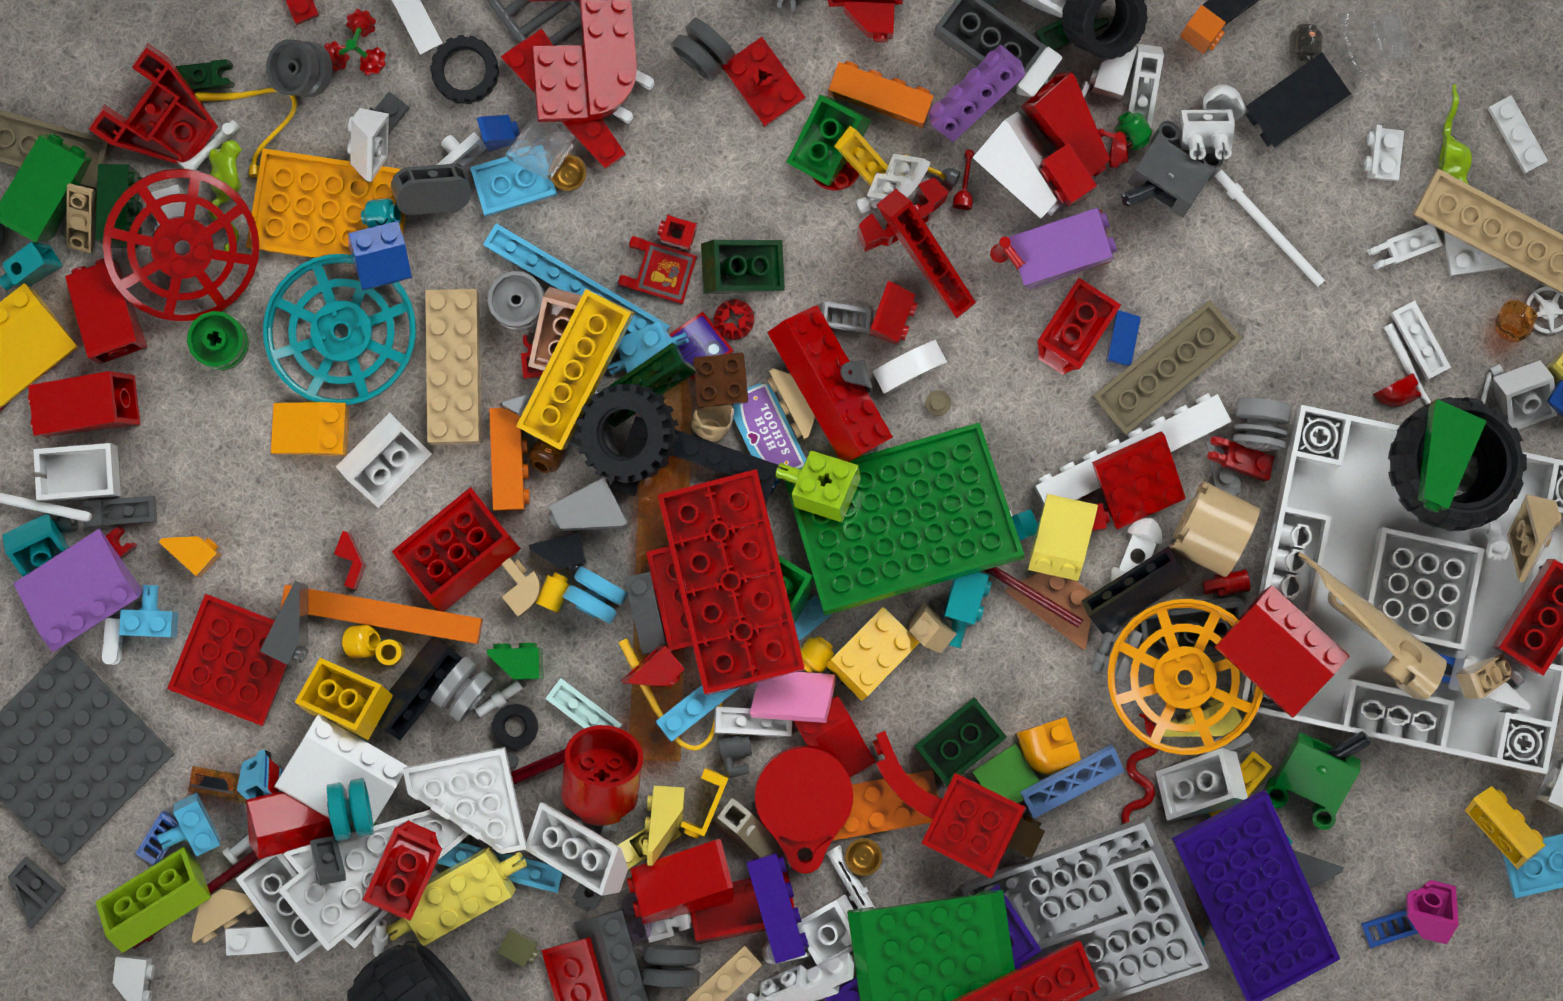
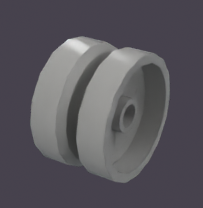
M511 271L502 274L493 282L488 291V305L493 316L503 327L511 331L523 332L537 325L545 292L533 276L525 272ZM517 297L521 300L519 304L514 302V299Z
M467 656L461 659L451 670L431 699L440 708L447 707L456 699L450 707L449 715L458 722H462L478 706L495 680L486 671L477 673L470 680L476 671L477 664Z

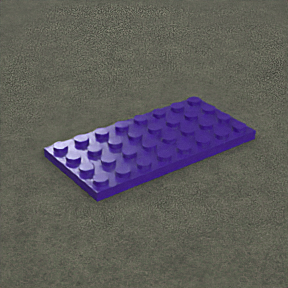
M1265 790L1171 838L1245 1001H1263L1340 960L1272 801Z

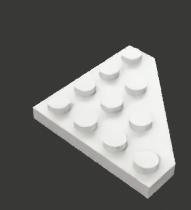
M506 747L403 768L408 795L422 801L431 807L430 809L447 820L453 821L462 827L461 829L476 839L484 841L500 854L527 849Z

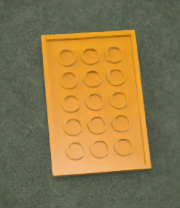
M262 148L252 215L259 235V251L312 259L329 254L351 255L348 246V233L368 228L361 219V212L365 208L366 203L369 200L390 198L397 204L391 190V181L394 175L401 169L382 166L372 182H369L350 164V161ZM401 212V221L399 223V226L403 235L406 214ZM250 229L248 231L246 248L252 249Z

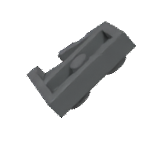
M28 856L24 857L8 876L12 888L16 891L19 906L23 908L27 918L26 923L30 929L36 926L66 891L65 888Z

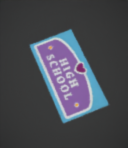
M759 383L747 388L748 403L733 404L732 406L734 409L733 418L750 454L778 465L782 462L799 469L804 467L806 458L770 385Z

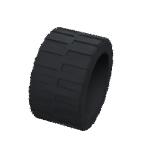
M1065 0L1061 18L1064 34L1074 46L1097 57L1115 59L1124 56L1134 49V46L1139 43L1141 36L1145 32L1148 19L1145 0H1115L1116 10L1114 19L1109 28L1097 37H1095L1093 30L1094 18L1099 7L1106 0Z

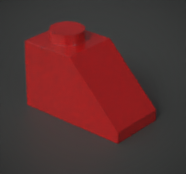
M844 1L843 12L867 38H873L874 42L879 43L888 42V39H893L895 3Z
M658 646L623 677L621 681L623 684L658 687L668 685L671 687L680 680L681 676L679 674L685 669L666 646Z

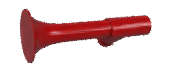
M1006 236L1001 237L998 244L991 248L990 257L997 263H1003L1009 258L1018 270L1026 262L1021 259L1010 245V238Z

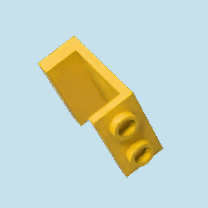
M707 767L704 769L701 778L720 787L703 827L683 820L681 827L685 828V834L697 839L700 835H706L729 780V777Z

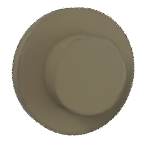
M933 391L926 398V408L932 415L942 416L951 407V399L944 391Z

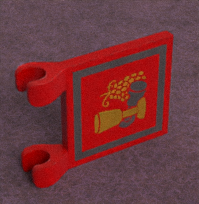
M632 236L629 247L645 251V255L637 280L620 275L618 286L683 304L697 256Z

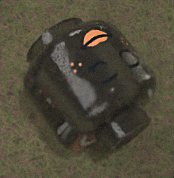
M1300 24L1296 26V29L1292 30L1289 37V53L1291 56L1298 58V62L1308 63L1322 53L1323 34L1317 29L1316 25Z

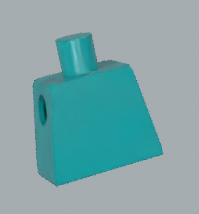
M30 242L3 262L2 265L6 273L0 277V285L6 291L14 286H21L24 283L32 286L62 268L63 265L51 245Z

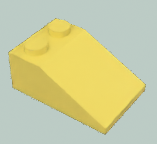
M1047 494L1031 547L1028 570L1078 581L1098 505Z

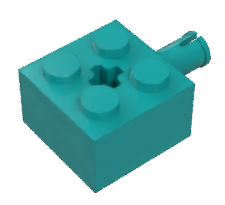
M976 572L953 579L942 618L949 619L952 622L951 629L956 633V636L948 644L949 646L961 649L967 627L981 621L984 606H980L983 597H988L992 582L988 581L989 575Z

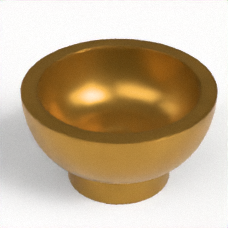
M570 154L562 155L555 159L550 167L551 181L561 190H576L586 179L585 164L577 156Z
M867 838L857 839L848 846L845 853V861L853 873L860 876H868L879 869L882 863V851L873 840Z

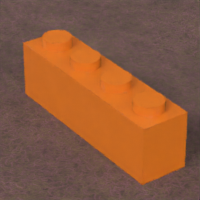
M850 61L838 62L828 89V95L923 129L934 97L928 89L916 86L914 89L906 86V82L903 80L883 78L882 73L871 69L868 72L858 69L859 66Z
M489 408L493 510L495 512L526 510V504H530V489H525V479H529V464H524V454H528V438H523V430L516 427L520 419L517 414L503 408Z

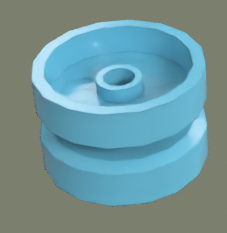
M580 566L574 578L577 582L586 586L585 590L583 591L574 585H569L562 597L576 604V608L595 619L598 617L611 624L617 612L614 608L605 604L606 600L608 599L617 605H622L628 593Z

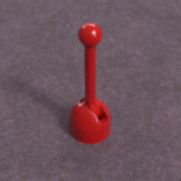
M967 149L964 153L966 164L963 187L961 191L955 194L952 204L953 208L971 210L973 207V196L967 191L974 151Z

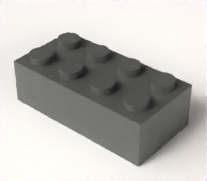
M955 0L936 25L933 34L976 66L985 59L989 52L1002 45L1022 62L1025 74H1027L1047 47L983 0ZM1020 81L1010 89L1014 94Z

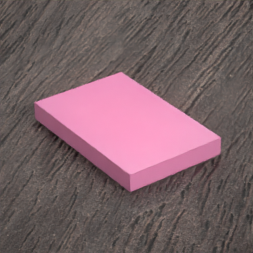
M795 672L757 683L750 710L751 717L826 723L836 683L835 674Z

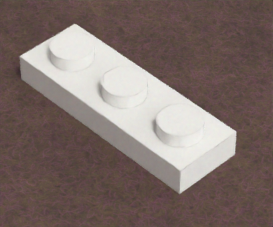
M1512 95L1487 108L1524 174L1548 162Z
M1415 301L1390 313L1426 380L1451 368Z
M715 707L714 734L792 736V720L753 718L750 714L751 708Z

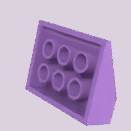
M100 528L13 583L38 633L52 652L136 600L143 593L142 588Z

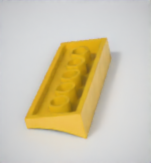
M585 289L516 427L559 450L566 449L579 425L576 424L577 418H582L584 411L581 410L583 405L590 403V397L595 393L635 312Z

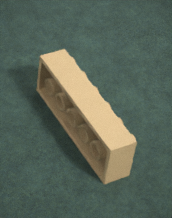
M477 289L425 290L427 442L430 445L482 444L480 293Z

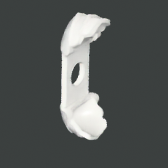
M1142 518L1133 522L1128 528V533L1132 534V537L1119 568H1112L1111 582L1139 565L1130 558V554L1134 549H1141L1145 553V561L1152 557L1156 545L1161 546L1162 531L1153 518Z

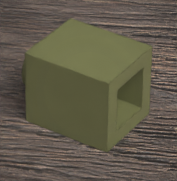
M511 928L497 953L525 967L528 962L534 963L540 950L536 949L537 941Z

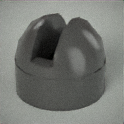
M57 516L56 523L59 529L71 531L78 528L76 519L71 524L70 518Z

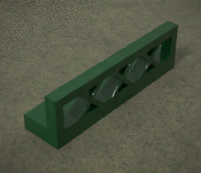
M672 342L608 387L620 384H640L642 387L652 388L653 392L657 395H663L696 373V370L692 364L684 360L678 346ZM622 409L613 413L606 422L616 427L636 412Z

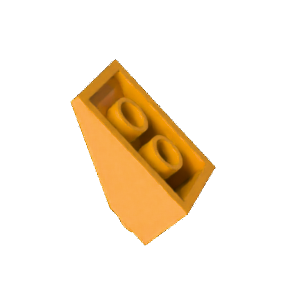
M330 402L273 403L271 454L346 457L348 452L350 406H347L346 403Z

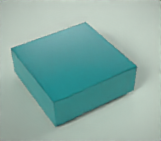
M1032 509L1012 516L1020 540L1036 534L1038 524Z

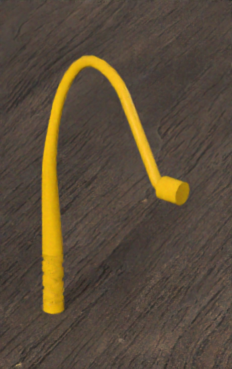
M625 638L619 641L618 644L621 646V650H623L630 668L633 669L639 664V661L628 639ZM640 685L657 717H662L663 713L656 702L650 686ZM721 702L717 707H722L723 702ZM714 720L710 734L701 744L696 746L689 745L679 737L674 741L685 749L701 750L711 742L715 735Z

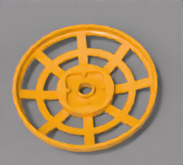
M1174 599L1145 609L1134 617L1122 630L1109 657L1107 670L1108 690L1118 717L1126 728L1139 740L1166 753L1198 755L1227 745L1249 726L1259 709L1263 698V691L1255 685L1252 703L1238 698L1237 694L1240 685L1239 669L1227 658L1213 663L1203 652L1209 639L1215 644L1222 639L1213 632L1219 619L1221 618L1233 626L1238 620L1233 614L1206 601ZM1192 608L1209 612L1210 615L1204 627L1193 624L1172 625L1167 610ZM1157 614L1162 629L1150 635L1141 644L1139 649L1125 642L1128 635L1140 623ZM1191 632L1199 634L1194 648L1187 646L1179 647L1174 633ZM1165 637L1169 651L1159 660L1145 653L1154 642ZM1119 652H1122L1133 658L1130 672L1132 690L1117 695L1115 669ZM1140 663H1143L1154 669V683L1139 688L1138 672ZM1231 669L1232 683L1230 693L1216 688V673ZM1179 672H1190L1192 682L1189 685L1179 683ZM1158 693L1159 697L1167 703L1160 717L1148 707L1143 699L1144 697ZM1210 697L1224 703L1223 707L1215 715L1205 720L1200 705L1205 703ZM1136 700L1142 712L1157 724L1151 738L1142 733L1125 714L1121 706L1122 704ZM1231 707L1246 713L1243 720L1233 731L1214 742L1208 727L1220 721L1230 711ZM1176 708L1190 709L1195 724H1177L1170 722ZM1166 729L1177 732L1199 731L1204 745L1181 748L1169 746L1160 741Z

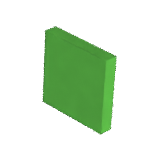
M1013 744L972 771L981 786L1016 803L1024 800L1020 791L1040 782L1016 744Z

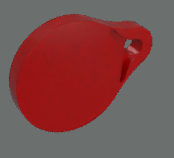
M812 746L790 747L774 755L763 766L755 785L754 797L758 815L767 830L780 844L792 869L798 873L808 874L820 867L829 845L845 825L853 806L852 783L842 763L829 752ZM804 847L812 851L810 859L805 861L800 860L797 856L798 851Z

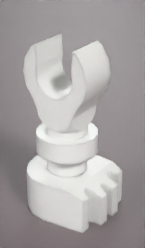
M1494 520L1489 523V529H1485V535L1488 538L1487 556L1488 558L1492 557L1493 560H1496V558L1501 561V558L1506 560L1510 552V545L1507 538L1501 533L1500 521Z

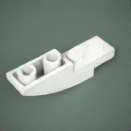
M845 953L808 970L799 965L766 979L760 984L759 1001H816L839 993L840 984L853 979L854 957L850 953Z

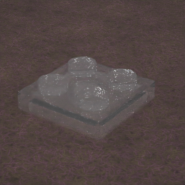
M533 115L506 153V156L509 160L551 180L577 142L576 136L549 122H537V116Z

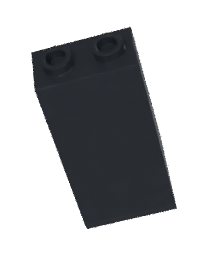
M1322 52L1246 106L1249 112L1245 115L1253 126L1257 124L1263 131L1260 137L1267 147L1273 145L1276 149L1351 99L1353 95Z

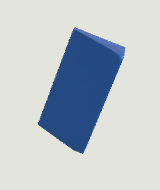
M1117 311L1106 362L1125 366L1132 364L1141 317Z

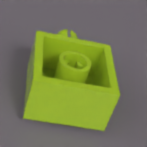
M810 451L804 467L801 469L782 462L778 465L780 468L776 470V478L796 484L792 492L795 508L843 522L861 480L858 465L815 451Z

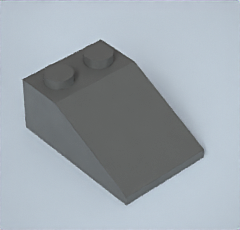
M295 581L260 652L287 665L297 666L298 662L302 663L309 650L306 648L308 644V585Z

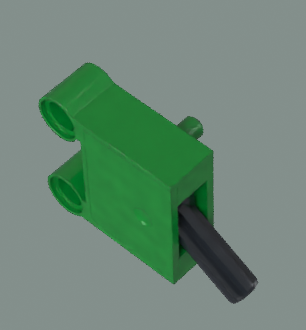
M1299 731L1275 776L1269 778L1266 783L1265 791L1268 793L1274 808H1281L1287 804L1290 790L1314 802L1312 821L1318 829L1328 830L1332 828L1336 822L1337 811L1361 771V760L1352 755L1370 745L1371 742L1368 735L1361 731L1339 745L1332 747ZM1281 790L1283 793L1274 794L1271 791ZM1325 811L1330 814L1327 816H1322L1318 813Z

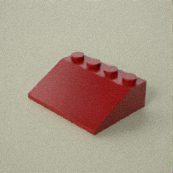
M470 487L392 550V553L427 600L438 611L445 612L499 568L508 558H511L521 550V548Z
M1272 585L1259 594L1215 646L1224 657L1292 718L1320 691L1350 657L1347 652Z

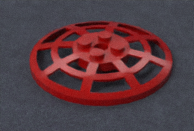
M181 168L163 170L136 181L117 199L104 227V261L109 276L116 288L126 300L138 309L151 316L165 320L194 321L204 313L211 311L220 312L226 309L248 287L258 263L259 235L254 217L247 204L224 181L197 170ZM165 179H190L187 194H171L155 200L147 186ZM200 181L219 188L232 198L237 205L223 213L215 204L198 196ZM139 193L147 206L136 216L130 231L114 228L115 221L122 208L131 197ZM186 202L183 216L168 219L161 206L170 203ZM196 204L208 209L217 219L205 227L201 222L194 219ZM152 213L160 225L156 228L152 237L138 234L142 222ZM241 214L246 218L251 233V255L237 253L236 236L230 222ZM223 227L228 236L229 251L214 249L211 236ZM112 238L127 242L128 259L133 273L121 280L112 260ZM179 241L188 242L190 245L189 251L185 254L177 253L175 251L176 243ZM135 244L151 248L153 261L140 268L136 258ZM212 259L226 261L222 273L212 282L204 270ZM234 263L249 265L240 286L225 300L217 288L228 278ZM160 269L165 274L171 276L169 289L165 290L155 285L147 277ZM194 276L197 277L204 287L194 292L179 293L181 280ZM140 281L150 291L166 298L164 311H158L143 304L127 288ZM209 294L217 305L209 310L195 314H174L177 300H193Z

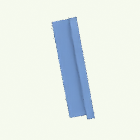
M1111 744L1020 791L1027 810L1034 819L1125 771L1115 748Z

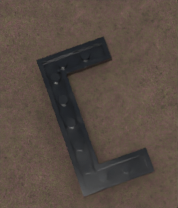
M635 416L621 457H632L640 453L645 446L648 433L643 418ZM675 429V435H679V441L674 442L673 449L676 452L673 457L729 476L757 469L767 506L776 481V470L780 468L778 464ZM616 481L612 482L610 488L635 497L641 481L630 483Z

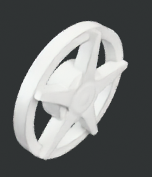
M1548 286L1541 287L1531 293L1525 304V316L1532 328L1545 334H1553L1563 330V324L1559 328L1554 329V319L1558 315H1563V310L1560 309L1557 303L1560 295L1563 297V294ZM1542 291L1556 292L1552 300H1544L1538 293ZM1535 297L1540 305L1538 312L1531 316L1530 303ZM1541 317L1547 320L1549 329L1539 327L1532 319Z

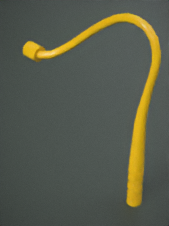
M271 87L237 93L195 92L201 102L242 99L277 91ZM288 95L292 100V109L289 115L255 151L252 157V164L249 165V177H258L259 166L257 165V159L262 148L293 118L297 110L296 96Z

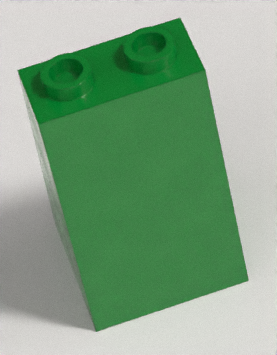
M53 133L39 135L0 200V223L35 243L53 238L67 211L68 183L79 186L92 161L91 158L86 156L85 150L74 145L69 147L63 143V138Z

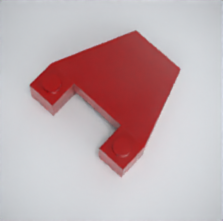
M146 43L134 60L132 68L152 82L126 118L104 104L90 123L88 130L114 146L178 164L177 161L186 162L204 148L218 128V125L170 58L149 43Z

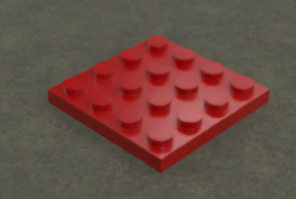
M205 593L167 689L264 726L288 667L287 664L260 652L275 620Z

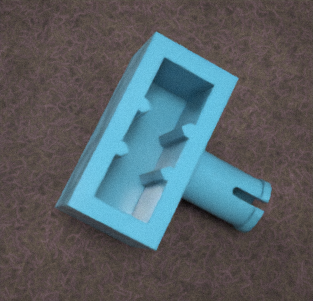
M142 585V608H139V610L121 609L119 635L177 638L178 612L160 611V609H157L159 586Z
M198 793L173 804V813L178 821V826L157 835L160 844H163L162 848L164 850L183 840L188 841L196 857L220 846V836Z

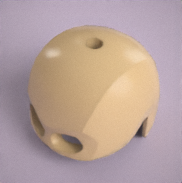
M723 405L696 409L692 416V430L702 439L714 443L721 441L727 435L732 425L733 406Z

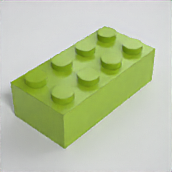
M182 847L95 901L105 936L123 953L209 900L211 895L200 864L185 847Z

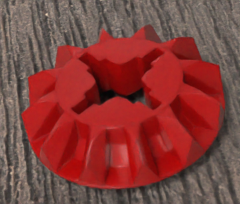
M738 299L726 300L717 307L714 315V324L723 337L732 340L741 339L752 330L754 313L746 302ZM730 309L735 315L741 316L744 314L738 320L739 329L733 323L727 322L724 324L730 318Z

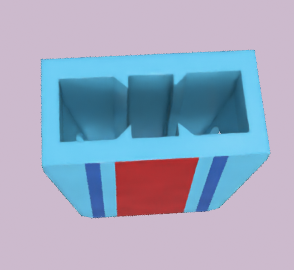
M260 750L256 753L255 757L242 763L237 791L244 798L251 799L281 791L274 786L283 770L271 760V752Z

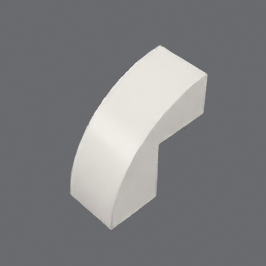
M936 340L889 361L872 372L885 394L900 388L920 375L937 369L947 363Z

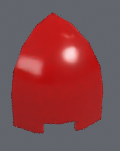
M1414 373L1373 394L1380 403L1389 407L1404 406L1421 397V393L1415 387L1418 385V381Z

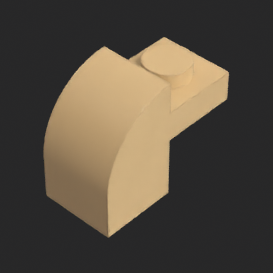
M508 558L502 565L516 581L517 585L503 595L502 598L517 617H521L536 604L535 602L541 591V582L535 571L527 577L524 573L527 572V569L519 559L514 562L511 558Z

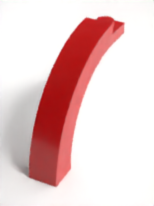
M885 730L875 734L877 739L872 742L878 755H884V759L875 763L889 787L907 805L933 819L942 798L936 797L919 787L905 773L898 762Z

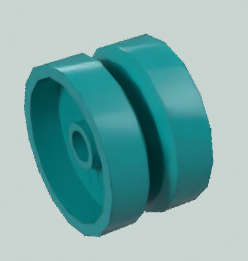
M364 778L350 780L348 785L349 797H347L345 787L341 782L327 784V808L336 841L351 838L352 822H354L355 830L360 837L374 834L371 805Z

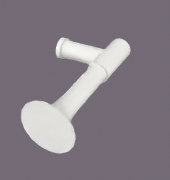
M234 120L223 124L222 130L196 156L186 162L177 161L182 169L197 170L209 157L210 150L218 149L240 129V126Z

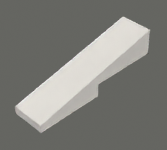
M392 0L420 55L437 48L440 44L443 45L420 0Z

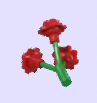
M356 9L354 13L347 15L348 22L346 23V26L354 34L353 39H349L346 42V47L340 45L337 41H332L331 44L325 43L324 48L330 55L333 64L332 70L335 72L339 68H346V62L350 59L347 52L351 50L361 55L360 70L366 76L379 74L386 65L384 60L386 53L381 51L379 47L363 51L357 43L360 35L367 37L369 33L376 30L374 26L376 19L371 17L369 11Z

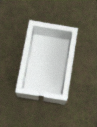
M105 443L33 449L35 472L47 475V479L35 477L37 501L58 502L121 496L118 446Z

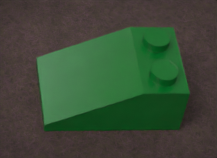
M820 94L786 163L830 186L847 162L843 155L834 147L849 126L856 129L864 137L872 120L838 101Z

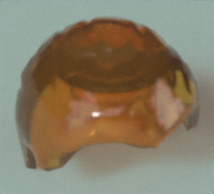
M1509 300L1503 304L1495 318V330L1498 336L1507 342H1521L1532 333L1538 315L1534 308L1519 300Z

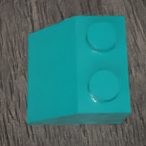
M48 513L2 534L5 553L23 577L69 548L57 523Z

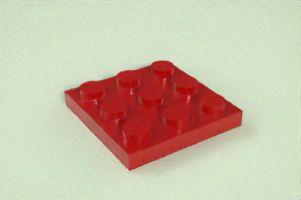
M1162 431L1092 462L1113 526L1117 530L1186 499L1166 436Z
M955 773L921 844L993 879L1026 807Z

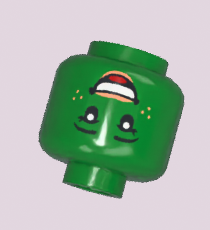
M1128 111L1118 117V123L1115 126L1114 132L1115 134L1117 132L1125 134L1127 149L1136 151L1150 142L1152 129L1143 114Z

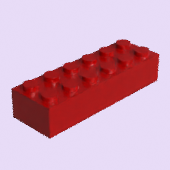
M818 305L785 319L767 332L840 460L851 462L893 438L865 387L848 383L841 377L840 370L842 365L850 361Z

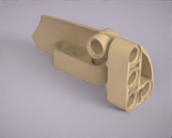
M1300 552L1299 557L1319 573L1325 587L1329 590V604L1373 638L1380 640L1393 654V657L1383 671L1396 680L1395 685L1413 698L1428 699L1438 688L1447 665L1446 659ZM1336 597L1343 603V605L1337 602Z

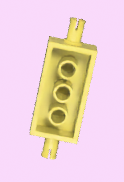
M489 845L432 877L426 885L411 921L401 918L386 926L387 934L392 932V935L389 936L390 939L394 941L412 930L420 943L425 946L511 898L516 888L509 875L527 867L525 859L521 860L523 855L517 852L500 863Z

